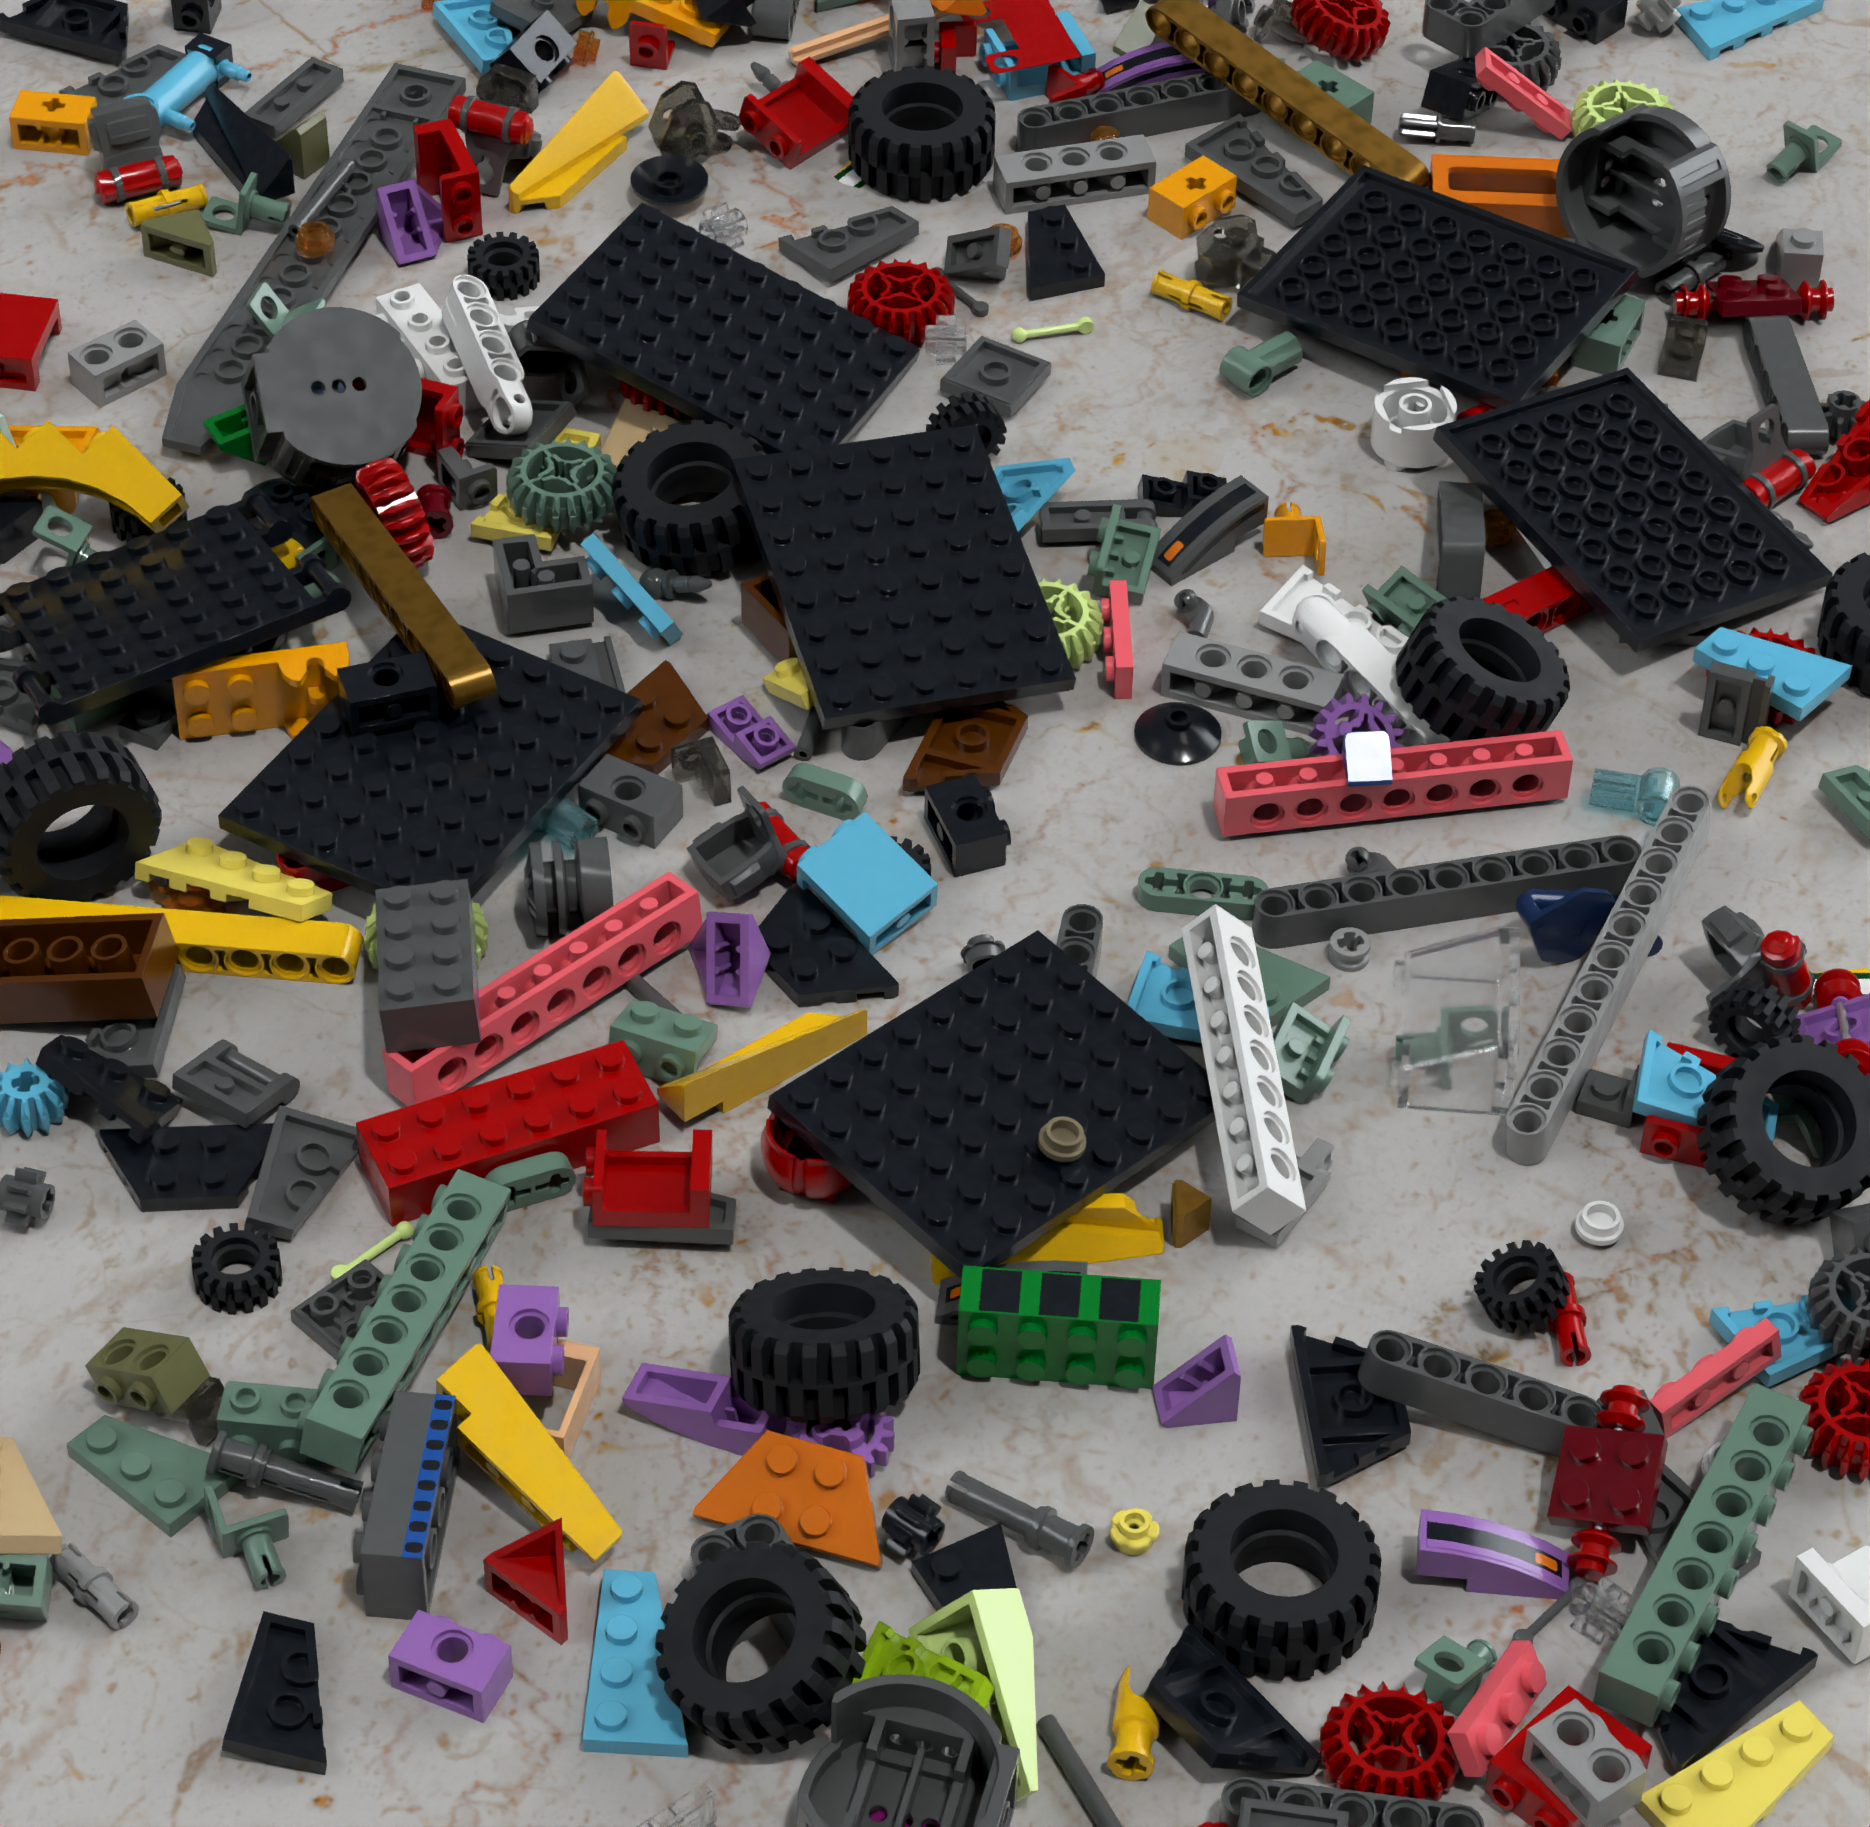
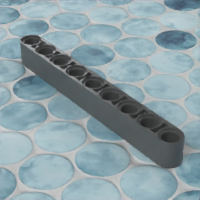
M1614 835L1269 888L1258 893L1254 900L1252 920L1254 941L1264 948L1279 949L1330 941V937L1335 931L1345 927H1354L1363 930L1369 935L1517 912V898L1532 888L1575 891L1583 887L1606 889L1611 894L1620 895L1642 850L1639 843L1631 837Z

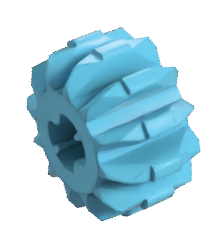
M26 1058L23 1065L16 1066L8 1062L5 1072H0V1126H4L9 1135L23 1130L29 1138L33 1130L40 1129L48 1133L50 1123L63 1122L64 1110L68 1108L69 1102L68 1089L38 1065H33L28 1058Z

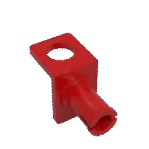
M1053 63L1048 66L1045 95L1049 99V103L1083 97L1103 89L1105 86L1104 76L1095 67L1072 76Z

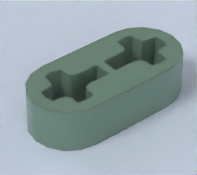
M808 763L796 764L782 785L784 794L794 804L840 820L855 819L868 799L867 791L857 780Z
M554 1151L501 1165L490 1171L484 1179L511 1189L507 1211H512L566 1194L574 1186L576 1175L567 1156L562 1152Z

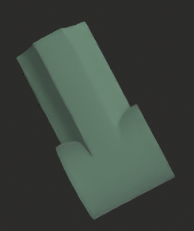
M1285 331L1250 350L1243 346L1233 347L1224 356L1220 364V374L1250 397H1257L1265 392L1274 376L1302 361L1303 350L1298 344L1297 337L1289 331Z

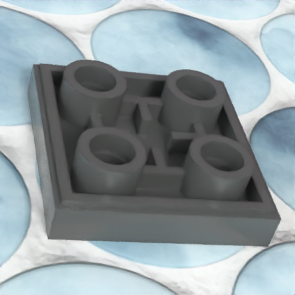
M364 1259L290 1311L292 1323L337 1361L338 1353L346 1337L354 1338L356 1336L357 1323L365 1306L373 1307L375 1305L376 1293L384 1274L368 1260Z

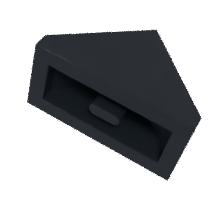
M23 490L0 494V564H5L39 539L32 534V531L43 514L42 501Z

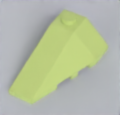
M1019 1588L972 1590L909 1627L908 1630L910 1637L921 1642L926 1649L940 1656L946 1655L985 1675L995 1687L985 1710L994 1720L1002 1734L1001 1744L1020 1748L1017 1803L1038 1791L1033 1635Z

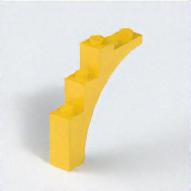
M49 420L42 426H35L30 429L23 437L22 444L18 448L0 432V494L10 491L41 488L79 492L106 500L127 511L155 533L166 530L170 524L190 507L183 495L114 425L107 432L102 431L96 434L88 443L87 450L83 454Z

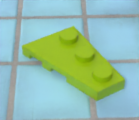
M878 1621L862 1655V1658L866 1661L862 1677L860 1679L854 1678L852 1682L853 1684L861 1680L884 1675L923 1676L959 1689L978 1702L984 1709H986L995 1689L985 1675L946 1655L940 1656L926 1649L921 1642L910 1636L905 1638L897 1634L891 1626L881 1621Z

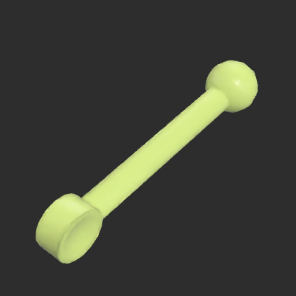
M1082 317L1077 323L1030 330L1017 327L1012 331L1011 336L1016 343H1022L1026 338L1072 331L1089 334L1093 331L1094 324L1091 318Z
M408 1221L398 1223L394 1233L347 1265L339 1264L334 1266L331 1270L332 1281L364 1259L370 1261L400 1239H410L414 1233L412 1223Z

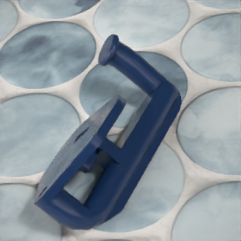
M1583 887L1575 891L1532 888L1517 898L1516 910L1528 928L1540 959L1544 962L1569 963L1579 959L1590 949L1619 895L1611 894L1608 890ZM1659 935L1648 957L1657 954L1662 949L1663 941Z

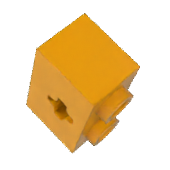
M20 90L9 115L13 149L89 156L92 145L90 143L87 120L91 117L90 108L97 107L96 97Z
M1202 155L1149 187L1147 219L1182 240L1235 207L1237 175Z

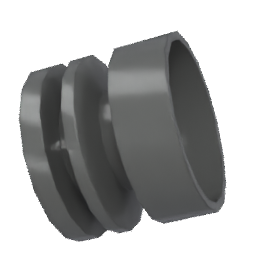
M607 836L576 839L574 859L571 860L564 859L559 840L551 841L552 861L543 862L541 843H528L529 852L524 868L527 912H529L535 926L536 937L548 936L547 915H557L559 935L567 933L570 913H578L582 926L614 906Z

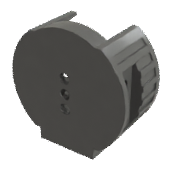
M1641 104L1585 130L1567 145L1557 168L1556 198L1563 224L1569 236L1576 239L1575 244L1639 267L1638 280L1632 286V288H1635L1681 264L1683 259L1713 243L1722 232L1729 216L1731 183L1726 162L1718 145L1711 142L1707 134L1694 121L1670 108L1660 106L1649 107ZM1661 178L1665 180L1666 186L1664 187L1661 183Z
M345 307L315 309L289 321L275 334L268 344L265 353L252 355L241 383L255 462L271 461L273 469L285 479L298 486L321 493L332 490L335 485L355 481L357 470L366 467V464L375 460L392 458L398 463L417 428L416 418L422 400V384L419 369L410 350L401 341L400 332L377 316ZM356 380L362 381L363 391L355 390L352 382ZM339 383L343 384L345 391L339 393L338 390ZM314 384L321 385L324 388V393L321 395L314 394L311 386Z
M902 1674L884 1675L861 1680L834 1694L831 1711V1742L815 1756L803 1776L797 1797V1827H905L907 1818L913 1823L910 1827H923L926 1824H933L937 1827H1010L1016 1807L1020 1748L1001 1744L1002 1734L987 1711L966 1693L944 1682L923 1676ZM874 1811H882L887 1817L881 1822H876L869 1815Z

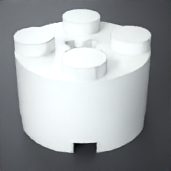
M1400 378L1384 385V391L1380 395L1377 393L1374 399L1370 442L1375 453L1384 460L1386 468L1393 471H1403L1406 468L1439 467L1447 463L1448 455L1436 444L1433 437L1437 426L1455 421L1457 410L1455 397L1442 385L1440 390L1430 387L1429 380L1423 378Z

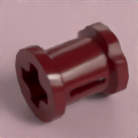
M427 484L417 490V497L420 499V504L426 514L425 517L430 526V533L433 539L446 537L454 527L453 516L449 512L452 493L444 485Z

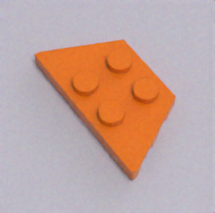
M767 1430L695 1506L693 1511L695 1518L722 1526L750 1515L767 1514L774 1517L781 1524L794 1546L881 1569L883 1564L875 1525L874 1506L869 1490L870 1482L866 1460L863 1456Z

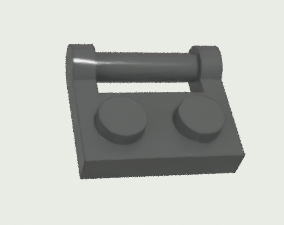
M224 1039L216 1042L173 1073L172 1089L244 1128L250 1126L279 1103H290L296 1097L300 1088V1081L296 1077L288 1073L280 1075L239 1053L236 1045Z

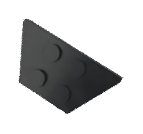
M29 0L22 4L23 12L8 17L3 12L0 13V32L118 64L127 59L129 9L127 3L116 0Z
M797 881L793 882L758 926L771 953L765 972L799 1008L821 1006L827 1002L838 1004L857 1002V994L883 992L884 999H893L899 996V983L809 888L803 890L797 884Z
M274 1123L251 1124L247 1128L238 1124L161 1127L141 1144L128 1136L130 1128L100 1129L99 1136L102 1150L104 1153L108 1152L116 1165L117 1174L124 1185L130 1187L132 1198L141 1212L237 1209L248 1195L249 1186L258 1180Z
M1291 1325L1289 1338L1317 1487H1326L1409 1445L1411 1428L1406 1405L1377 1396L1367 1391L1359 1382L1358 1370L1367 1348L1360 1347L1353 1341L1336 1336L1333 1343L1306 1336L1307 1327Z
M1717 1619L1710 1636L1701 1634L1696 1642L1701 1645L1691 1673L1687 1674L1681 1671L1677 1679L1681 1683V1687L1671 1711L1667 1712L1661 1709L1653 1724L1673 1770L1678 1773L1706 1756L1814 1669L1818 1654L1805 1647L1802 1648L1801 1654L1770 1645L1771 1636L1755 1631H1742L1731 1623Z
M1193 1624L1185 1627L1176 1646L1172 1647L1162 1667L1158 1669L1150 1681L1144 1694L1145 1700L1211 1768L1297 1774L1315 1773L1323 1758L1319 1755L1318 1751Z

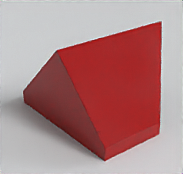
M561 1517L490 1553L483 1560L486 1592L560 1645L568 1640Z

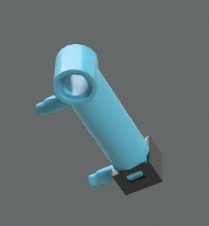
M199 33L185 45L186 56L143 93L128 95L123 99L140 96L147 98L151 105L157 109L161 128L167 124L180 130H194L195 121L180 112L201 95L208 85L213 83L220 89L230 79L243 82L251 80L252 74L249 70L233 63L231 44Z

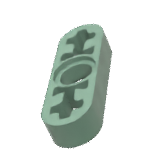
M1153 867L1143 871L1138 878L1137 900L1142 907L1150 911L1195 916L1201 915L1216 904L1239 920H1253L1256 895L1262 890L1268 889V886L1263 880L1254 876ZM1154 888H1161L1162 891H1155ZM1177 889H1182V894H1177ZM1197 889H1206L1211 891L1214 896L1202 899L1195 897L1191 892ZM1223 894H1228V898H1223ZM1243 897H1252V900L1243 899Z

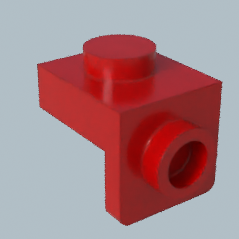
M975 21L939 22V41H935L934 64H939L940 70L943 71L946 68L954 70L956 73V57H974L976 55L977 23Z

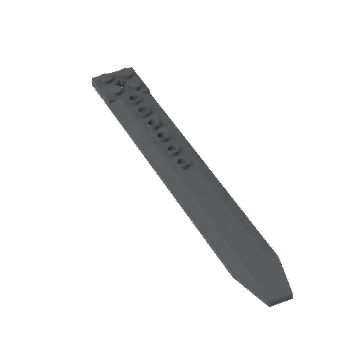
M398 63L393 64L176 384L162 436L164 447L201 455L215 443L204 428L203 421L244 404L241 383L252 355L265 353L271 341L270 337L246 308V303L258 285L266 282L289 311L319 298L324 300L327 298L378 220L376 189L403 182L415 164L413 126L448 119V109L452 100L457 95L463 96L466 91V79L464 77ZM345 158L351 159L356 165V170L300 238L293 237L288 231L289 225ZM262 298V312L267 318L272 319L273 308L267 299Z

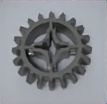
M1531 22L1489 49L1545 92L1548 86L1554 85L1555 79L1558 76V70L1561 68L1562 58L1560 57L1559 42L1554 40L1553 33L1544 32L1543 26L1534 27L1531 25ZM1459 56L1460 60L1475 64V57L1466 58Z
M1855 1245L1852 1251L1849 1252V1255L1837 1251L1831 1261H1823L1822 1265L1818 1268V1272L1815 1273L1810 1281L1806 1300V1313L1810 1314V1328L1819 1330V1342H1833L1834 1355L1845 1351L1850 1354L1852 1363L1859 1358H1867L1870 1363V1251L1869 1253H1864Z

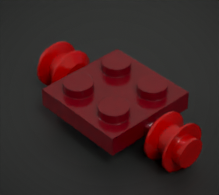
M1762 274L1757 276V280L1743 281L1739 276H1719L1718 281L1706 282L1705 286L1699 283L1695 292H1688L1686 285L1681 284L1679 292H1674L1672 296V312L1674 316H1679L1681 324H1685L1689 316H1696L1701 324L1705 321L1710 311L1715 309L1722 317L1800 315L1803 320H1807L1811 312H1817L1820 319L1825 320L1827 312H1832L1834 308L1833 288H1827L1825 280H1820L1817 288H1810L1808 281L1803 280L1795 292L1784 279H1781V276L1774 274Z
M1615 1385L1612 1389L1605 1390L1600 1394V1401L1608 1409L1598 1412L1596 1414V1421L1604 1429L1572 1425L1565 1426L1547 1518L1551 1525L1585 1529L1572 1534L1571 1542L1579 1548V1552L1569 1554L1567 1556V1563L1575 1569L1577 1576L1589 1581H1602L1605 1579V1576H1611L1617 1572V1564L1609 1559V1556L1620 1553L1622 1545L1609 1531L1647 1536L1651 1534L1668 1442L1665 1435L1641 1433L1645 1430L1646 1423L1638 1414L1647 1412L1650 1408V1402L1642 1396L1639 1389L1629 1385Z

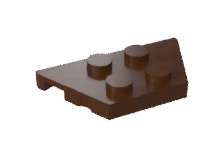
M665 660L627 693L642 700V713L596 763H599L606 754H610L659 775L709 731L707 715L670 662Z
M1004 701L938 711L903 776V791H925V786L974 774L981 786L1000 785L1028 729V715L1014 705H1009Z

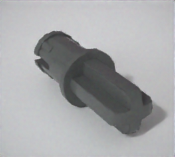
M1403 113L1399 118L1398 132L1401 136L1433 139L1434 143L1437 144L1439 140L1473 144L1476 120L1465 119L1460 121L1455 118L1442 117L1441 113H1437L1436 116Z

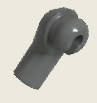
M1181 590L1176 594L1174 604L1178 608L1179 616L1189 625L1187 633L1208 638L1214 621L1212 608L1205 600L1196 596L1193 590Z
M1358 846L1350 849L1345 857L1347 869L1351 875L1397 869L1386 856L1376 852H1368L1364 847Z

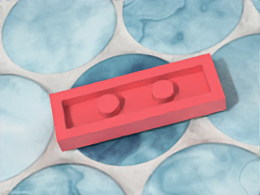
M1484 47L1475 56L1476 78L1486 90L1496 91L1505 98L1506 103L1514 111H1522L1532 118L1535 125L1544 133L1548 134L1550 132L1562 140L1572 131L1570 110L1487 47Z
M1110 580L1109 598H1101L1100 603L1103 624H1109V627H1103V652H1111V656H1105V682H1113L1114 699H1132L1134 667L1127 580Z
M1767 1318L1753 1327H1746L1740 1330L1727 1346L1714 1355L1709 1354L1702 1357L1689 1373L1676 1382L1666 1383L1658 1389L1649 1402L1666 1439L1782 1357L1779 1330Z
M1513 1640L1447 1732L1464 1777H1483L1488 1770L1489 1761L1504 1747L1547 1685L1544 1667L1537 1658L1531 1640Z

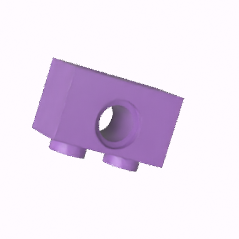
M499 1284L490 1355L520 1395L552 1396L554 1376H563L565 1350L564 1346H558V1338L568 1336L569 1308L560 1307L559 1287Z
M421 1610L416 1612L388 1655L391 1687L482 1723L486 1721L513 1678L511 1645L504 1643L500 1638L492 1634H480L462 1627L446 1616H434Z

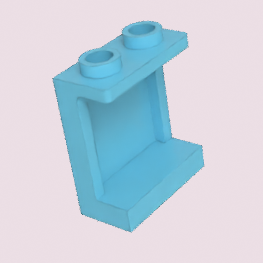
M1069 11L1055 13L1081 56L1080 58L1055 62V64L1072 76L1095 67L1096 52ZM993 28L984 29V44H980L979 52L982 64L985 67L988 66L985 61L986 56L1019 49L1015 40L1001 43ZM1001 56L995 59L994 64L1001 68L1015 66L1019 60L1014 56ZM1050 64L1005 73H993L995 85L998 88H1002L1009 101L1045 94L1047 72Z
M866 812L853 821L848 819L842 822L835 829L829 840L820 847L817 845L810 847L798 860L797 884L803 890L811 886L857 933V940L872 955L937 905L938 883Z

